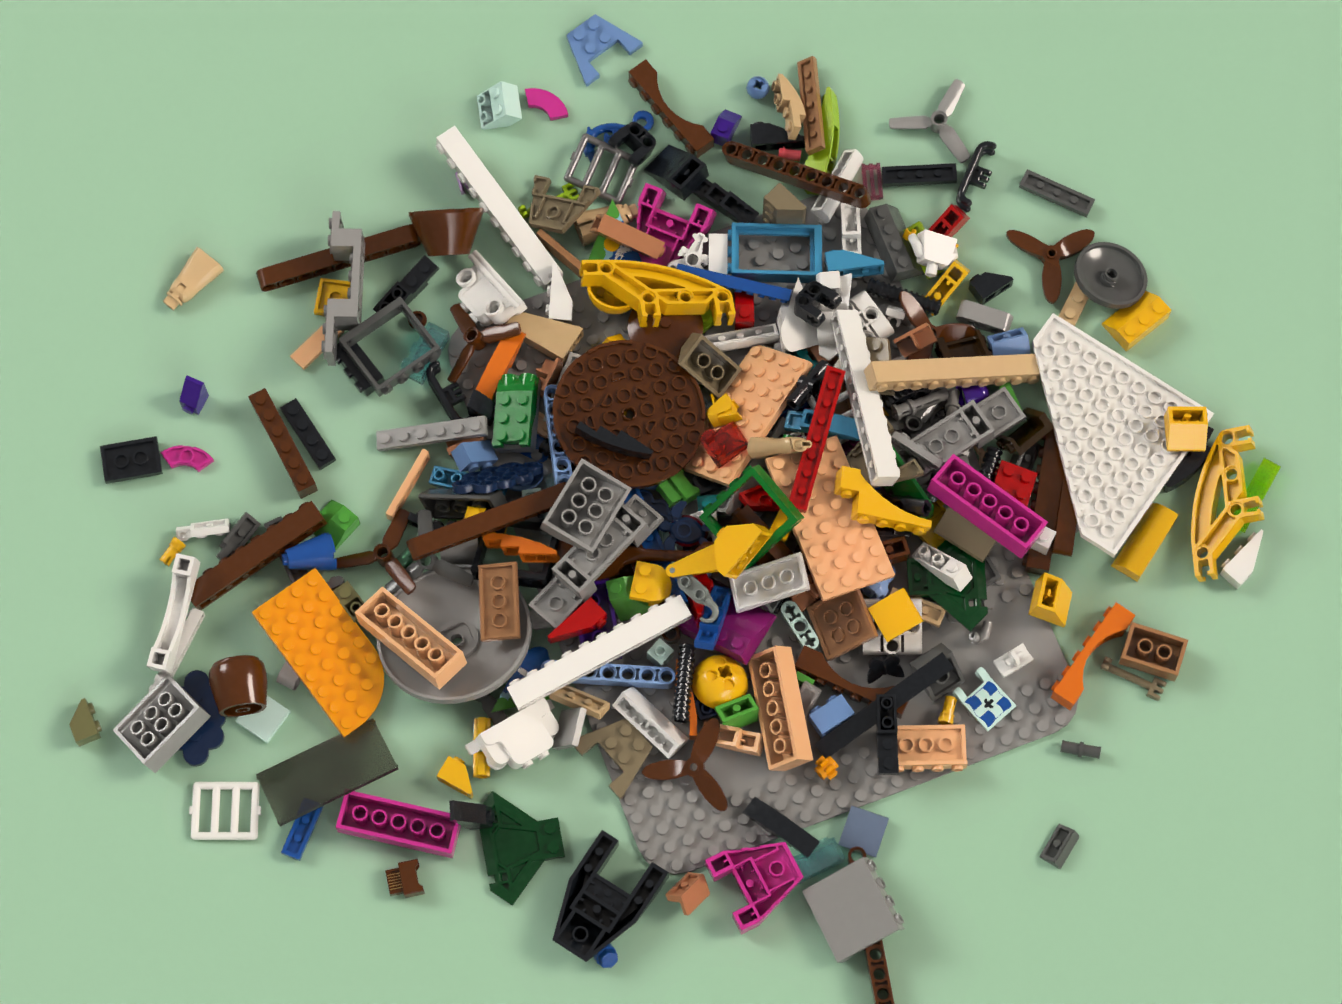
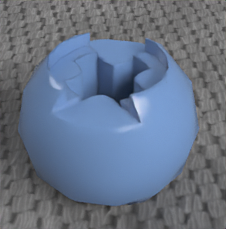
M754 76L748 81L746 89L751 98L763 99L768 94L770 87L764 77Z

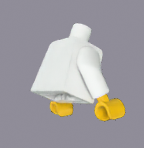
M908 228L905 229L903 238L910 242L917 257V263L926 266V276L936 277L937 270L950 266L958 258L957 248L959 245L956 244L957 239L926 229L917 235L916 229H912L911 232Z

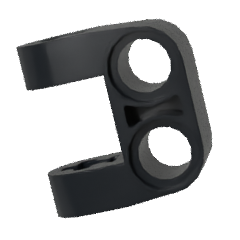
M630 122L615 132L608 143L614 149L619 148L625 143L634 152L629 157L628 162L636 168L650 157L656 145V139L639 123Z
M812 281L795 297L794 313L808 324L819 327L826 318L824 313L817 307L823 304L829 309L834 310L841 304L842 298L837 292L822 285L820 282Z

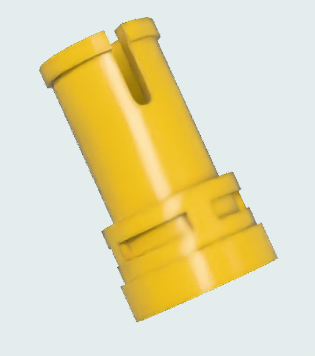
M173 537L169 547L159 560L163 561L165 565L170 566L176 557V553H181L186 545L176 537Z
M945 696L943 709L937 721L939 724L953 725V713L957 702L955 697Z

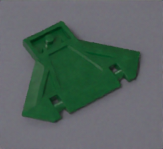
M947 540L937 548L966 564L972 579L959 592L941 581L914 558H908L907 578L909 597L932 598L970 632L988 614V607L981 605V600H987L985 560L983 563ZM969 601H973L974 606H969Z
M492 791L483 804L492 808L495 817L497 816L498 823H493L492 828L480 829L488 877L494 876L495 883H491L489 886L492 893L513 906L544 861L565 857L558 817L537 821ZM502 874H507L508 880L503 881Z

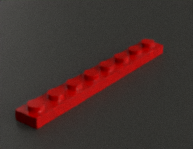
M828 365L806 440L812 442V446L802 452L789 498L799 512L806 513L846 372Z

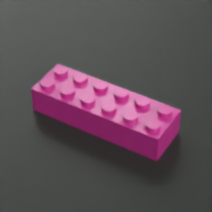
M955 454L947 460L932 478L927 488L928 492L1021 559L1040 537L1048 521Z
M345 790L336 829L338 833L453 859L461 825L450 821V813Z

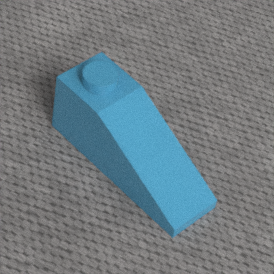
M846 250L825 252L824 264L826 272L839 271L840 276L852 273V278L884 274L883 260Z

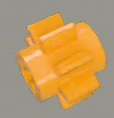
M822 755L815 761L817 766L814 770L821 779L824 780L828 777L831 780L837 775L836 769L839 766L831 756L825 759Z

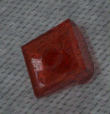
M734 421L718 430H706L700 438L702 445L718 468H721L746 450L748 446V441Z

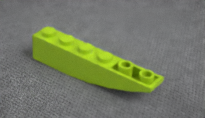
M827 87L822 97L823 103L821 107L825 149L809 155L805 165L831 174L837 160L840 123L837 96L830 87ZM804 190L807 194L819 195V194H816V193H813V192Z

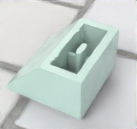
M500 81L477 95L481 129L508 127L522 119L517 85Z

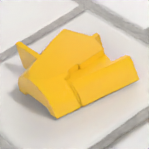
M727 393L718 400L713 394H710L713 404L706 412L714 428L743 419L737 412L738 404L734 399L731 400Z

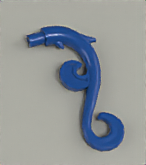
M644 110L636 112L632 121L637 122L639 119H644L647 122L644 128L647 131L651 130L654 124L652 114ZM606 123L596 126L592 130L590 127H587V134L598 137L604 132H611L613 135L626 125ZM605 133L604 142L608 143L611 136ZM587 142L584 154L591 163L595 154V145Z

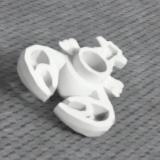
M694 233L692 237L695 241L692 243V246L689 249L682 246L678 253V256H683V258L671 261L667 267L677 269L678 264L704 269L701 263L707 266L709 258L708 255L702 254L703 243L708 242L705 234Z

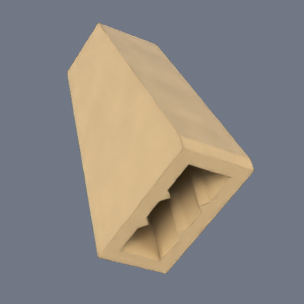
M525 312L514 315L505 322V324L518 322L521 331L526 333L523 340L524 343L553 360L556 358L561 359L563 365L567 361L569 353L573 352L584 336L583 328Z

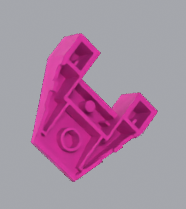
M645 183L638 200L637 229L665 242L663 246L665 251L661 258L658 257L657 260H653L640 253L639 256L642 262L668 266V263L683 258V256H678V253L682 246L688 249L692 246V243L695 241L692 237L694 233L706 235L711 230L717 213L711 208L696 203L689 221L660 209L666 196L665 191Z
M786 842L760 845L759 847L752 848L746 847L731 851L726 850L705 860V865L714 882L732 873L748 903L747 906L732 913V918L741 935L760 926L804 878Z

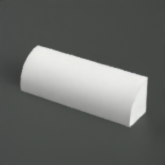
M856 149L844 150L831 174L852 181L864 160L863 156ZM819 195L811 211L825 224L829 223L840 201Z
M633 686L623 691L612 705L668 759L675 755L689 740L685 734Z

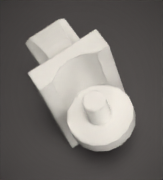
M1022 643L994 660L993 663L1002 677L1005 678L1034 659Z

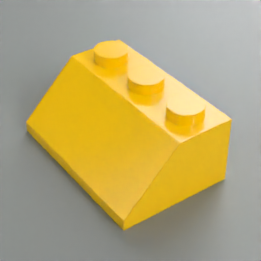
M1145 291L1136 304L1128 308L1119 309L1101 325L1127 352L1169 318L1171 309L1159 296Z

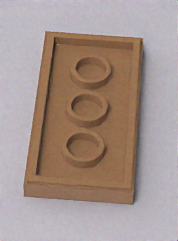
M514 561L478 565L481 641L520 639L518 563Z

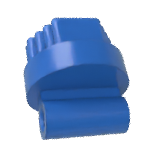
M609 944L597 953L594 959L603 968H612L618 962V954L615 948Z

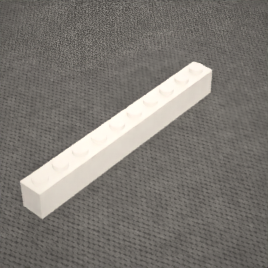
M453 126L436 137L437 145L435 146L441 155L444 153L450 168H455L458 172L457 177L461 183H466L469 187L468 192L473 198H477L480 202L479 207L484 208V213L487 212L491 217L490 222L495 228L498 227L502 232L500 235L503 240L511 244V250L514 255L522 259V265L527 272L531 271L538 287L542 286L546 290L548 285L551 286L552 278H548L549 267H552L553 262H555L456 126ZM558 266L559 271H560V273H561V275H562V278H563V271H562V270L560 269V267Z
M836 310L830 322L842 370L846 371L844 379L871 486H893L900 477V469L897 467L896 453L892 447L891 434L888 432L887 418L883 412V402L880 400L879 392L869 391L864 369L870 364L871 360L870 351L866 345V335L862 329V319L859 317L858 310Z
M672 595L665 599L664 604L660 606L655 604L647 609V613L643 615L638 613L630 618V622L626 624L622 622L614 626V630L610 633L603 632L596 636L595 641L591 643L586 641L578 646V650L574 652L571 650L561 655V659L557 661L553 659L545 663L544 668L537 671V669H534L526 674V678L522 680L517 678L511 681L507 691L518 711L691 619L692 614L682 596L676 597Z

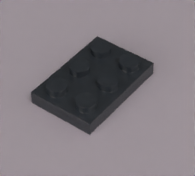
M157 436L100 446L106 484L163 474Z

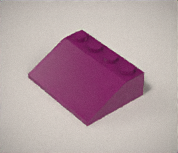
M732 595L714 650L747 665L777 618L776 615L759 607L737 613ZM692 615L691 619L678 625L682 634L695 640L699 628H697Z

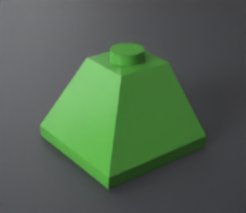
M331 500L320 511L328 524L313 534L318 536L329 532L332 536L335 550H337L360 525V521L347 507Z
M634 575L606 581L609 600L621 622L631 620L630 618L638 613L643 615L651 607L646 602L629 599Z

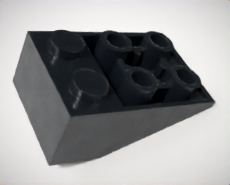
M668 145L644 169L647 174L684 201L709 176L704 162L693 154Z

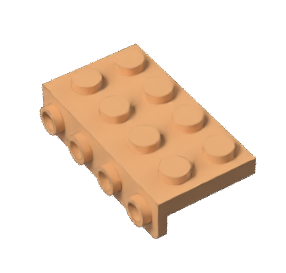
M965 724L897 726L899 772H904L906 769H912V772H923L924 769H932L933 772L951 769V771L959 772L967 768Z

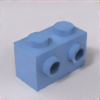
M1023 327L986 336L988 349L992 351L993 356L1031 354L1028 334Z
M490 440L462 442L451 452L460 472L468 471L470 473L487 467H493V464L498 461Z
M842 694L839 696L833 695L826 700V704L822 707L818 705L810 711L811 714L808 720L818 735L823 738L854 716L855 712Z

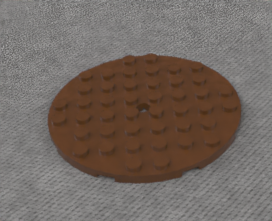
M617 340L606 342L587 350L586 353L576 358L568 366L555 391L552 419L557 440L563 452L575 467H577L582 458L632 489H640L667 481L690 462L704 434L706 419L705 403L696 379L678 365L679 359L647 342L645 344L633 342V340ZM624 411H633L634 417L632 419L625 417ZM580 421L596 432L600 426L616 436L622 430L654 452L650 459L631 457L593 444L574 432Z

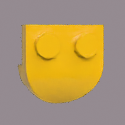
M637 561L629 599L646 602L648 606L659 605L671 594V579L663 567Z

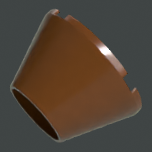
M484 208L427 210L408 213L428 256L470 254Z

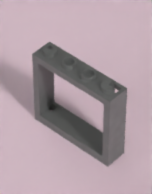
M401 296L338 339L342 349L379 397L390 393L394 386L403 384L410 375L419 373L426 364L435 362L441 355L439 345ZM402 312L431 350L379 385L350 347Z

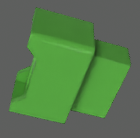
M683 469L672 478L659 484L656 488V491L668 503L669 508L679 501H686L688 504L695 500L700 493L699 488L692 486L683 475Z

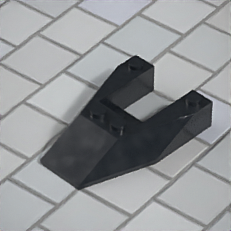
M601 830L569 878L553 936L555 943L585 962L632 927L669 878V872L651 862L632 893L628 894L600 876V873L619 846V840Z

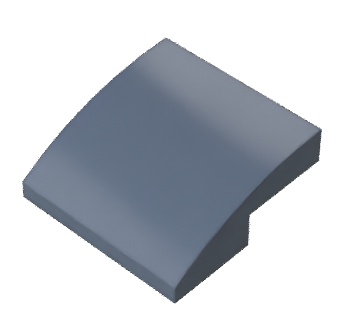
M852 805L838 845L849 849L855 846L861 847L867 855L876 858L889 818Z

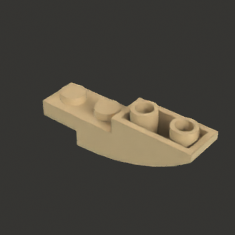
M779 73L771 86V90L774 92L773 102L776 104L777 112L783 113L788 139L796 140L806 117L805 109L795 88L783 74Z

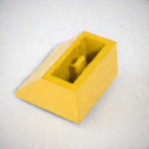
M1168 407L1164 415L1167 451H1205L1208 429L1206 407Z
M1044 572L1036 580L1028 615L1063 628L1065 627L1072 592L1063 579Z

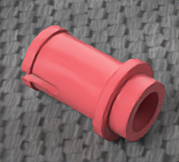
M783 146V148H779L778 156L800 162L801 150L786 149Z

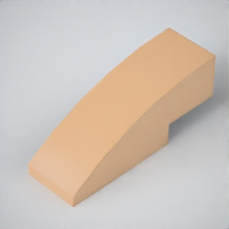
M720 724V733L716 746L736 752L761 756L764 742L761 733Z

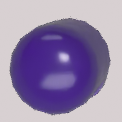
M975 385L967 388L956 386V389L960 391V407L965 405L962 391L966 404L972 400L977 404L989 396L987 386L979 387Z

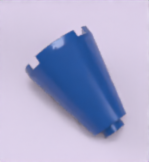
M329 532L323 533L286 549L284 554H282L283 565H287L288 569L313 570L316 568L317 570H336L337 558L334 559V552L336 550L331 534Z

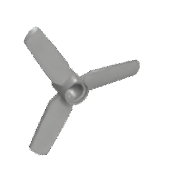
M955 79L940 102L938 110L932 113L931 118L927 116L890 118V129H926L930 127L933 132L939 133L941 140L959 163L966 162L970 158V153L955 130L947 125V119L952 115L965 88V84ZM935 120H941L943 123L938 124Z

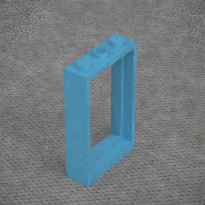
M732 222L731 230L728 229L727 231L728 241H731V246H728L727 256L731 257V263H727V274H731V276L756 282L796 283L799 278L801 283L816 281V275L822 272V225ZM739 235L810 237V271L739 269Z

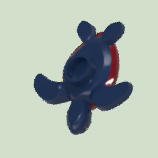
M679 501L672 507V522L664 520L657 527L660 531L669 532L670 534L664 541L665 550H675V543L690 547L699 543L701 545L704 541L709 542L706 538L710 529L694 516L682 515V511L687 505L686 501Z

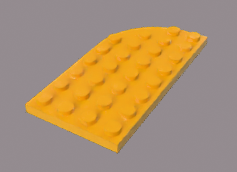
M314 568L256 608L251 614L343 738H345L363 725L376 710L383 693L384 670L378 652L358 624L351 619L340 604V600L317 569Z

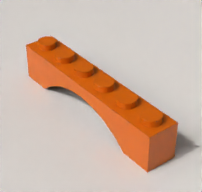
M1117 602L1113 607L1109 606L1103 614L1105 619L1102 622H1097L1093 628L1095 632L1093 636H1087L1082 644L1084 646L1081 652L1078 650L1073 656L1072 660L1074 663L1072 666H1066L1061 674L1064 676L1062 680H1057L1051 688L1053 693L1050 698L1068 710L1072 709L1084 690L1083 670L1088 657L1103 643L1122 637L1135 617V614Z

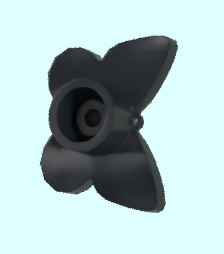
M896 654L880 655L870 659L868 662L870 670L867 674L868 684L873 683L886 674L903 678L905 675L899 664V656Z

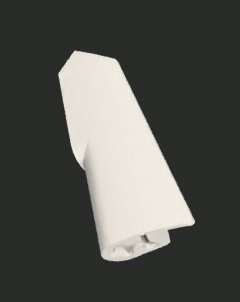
M839 271L820 272L816 275L817 282L834 290L842 298L841 304L834 310L829 309L823 304L817 307L824 313L826 318L817 327L819 355L828 361L838 354L830 319L836 310H849L852 273L840 276Z

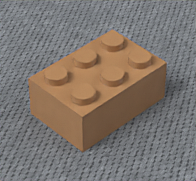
M1132 622L1118 664L1175 682L1188 640Z

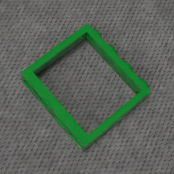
M759 464L753 467L751 465L742 472L744 475L740 479H734L729 484L730 488L727 491L723 490L715 497L717 501L713 504L709 503L702 509L704 513L699 517L716 536L722 527L712 514L752 477L757 480L789 519L773 533L744 570L752 567L804 519V516Z

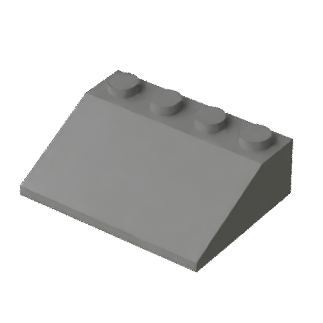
M581 458L542 522L540 529L561 541L593 554L632 488Z
M167 674L113 731L145 766L156 773L211 716L185 689Z

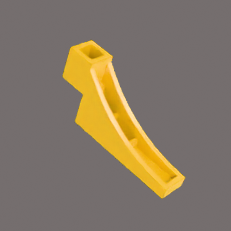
M842 466L836 472L834 494L846 499L853 498L851 520H856L861 524H875L880 528H894V530L900 532L909 531L913 532L914 535H925L931 529V520L907 513L883 498L865 480L860 469Z

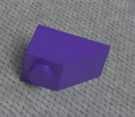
M725 109L718 116L711 131L714 143L723 146L726 142L731 141L742 116Z
M187 375L179 402L182 410L186 413L199 415L209 394L204 382Z

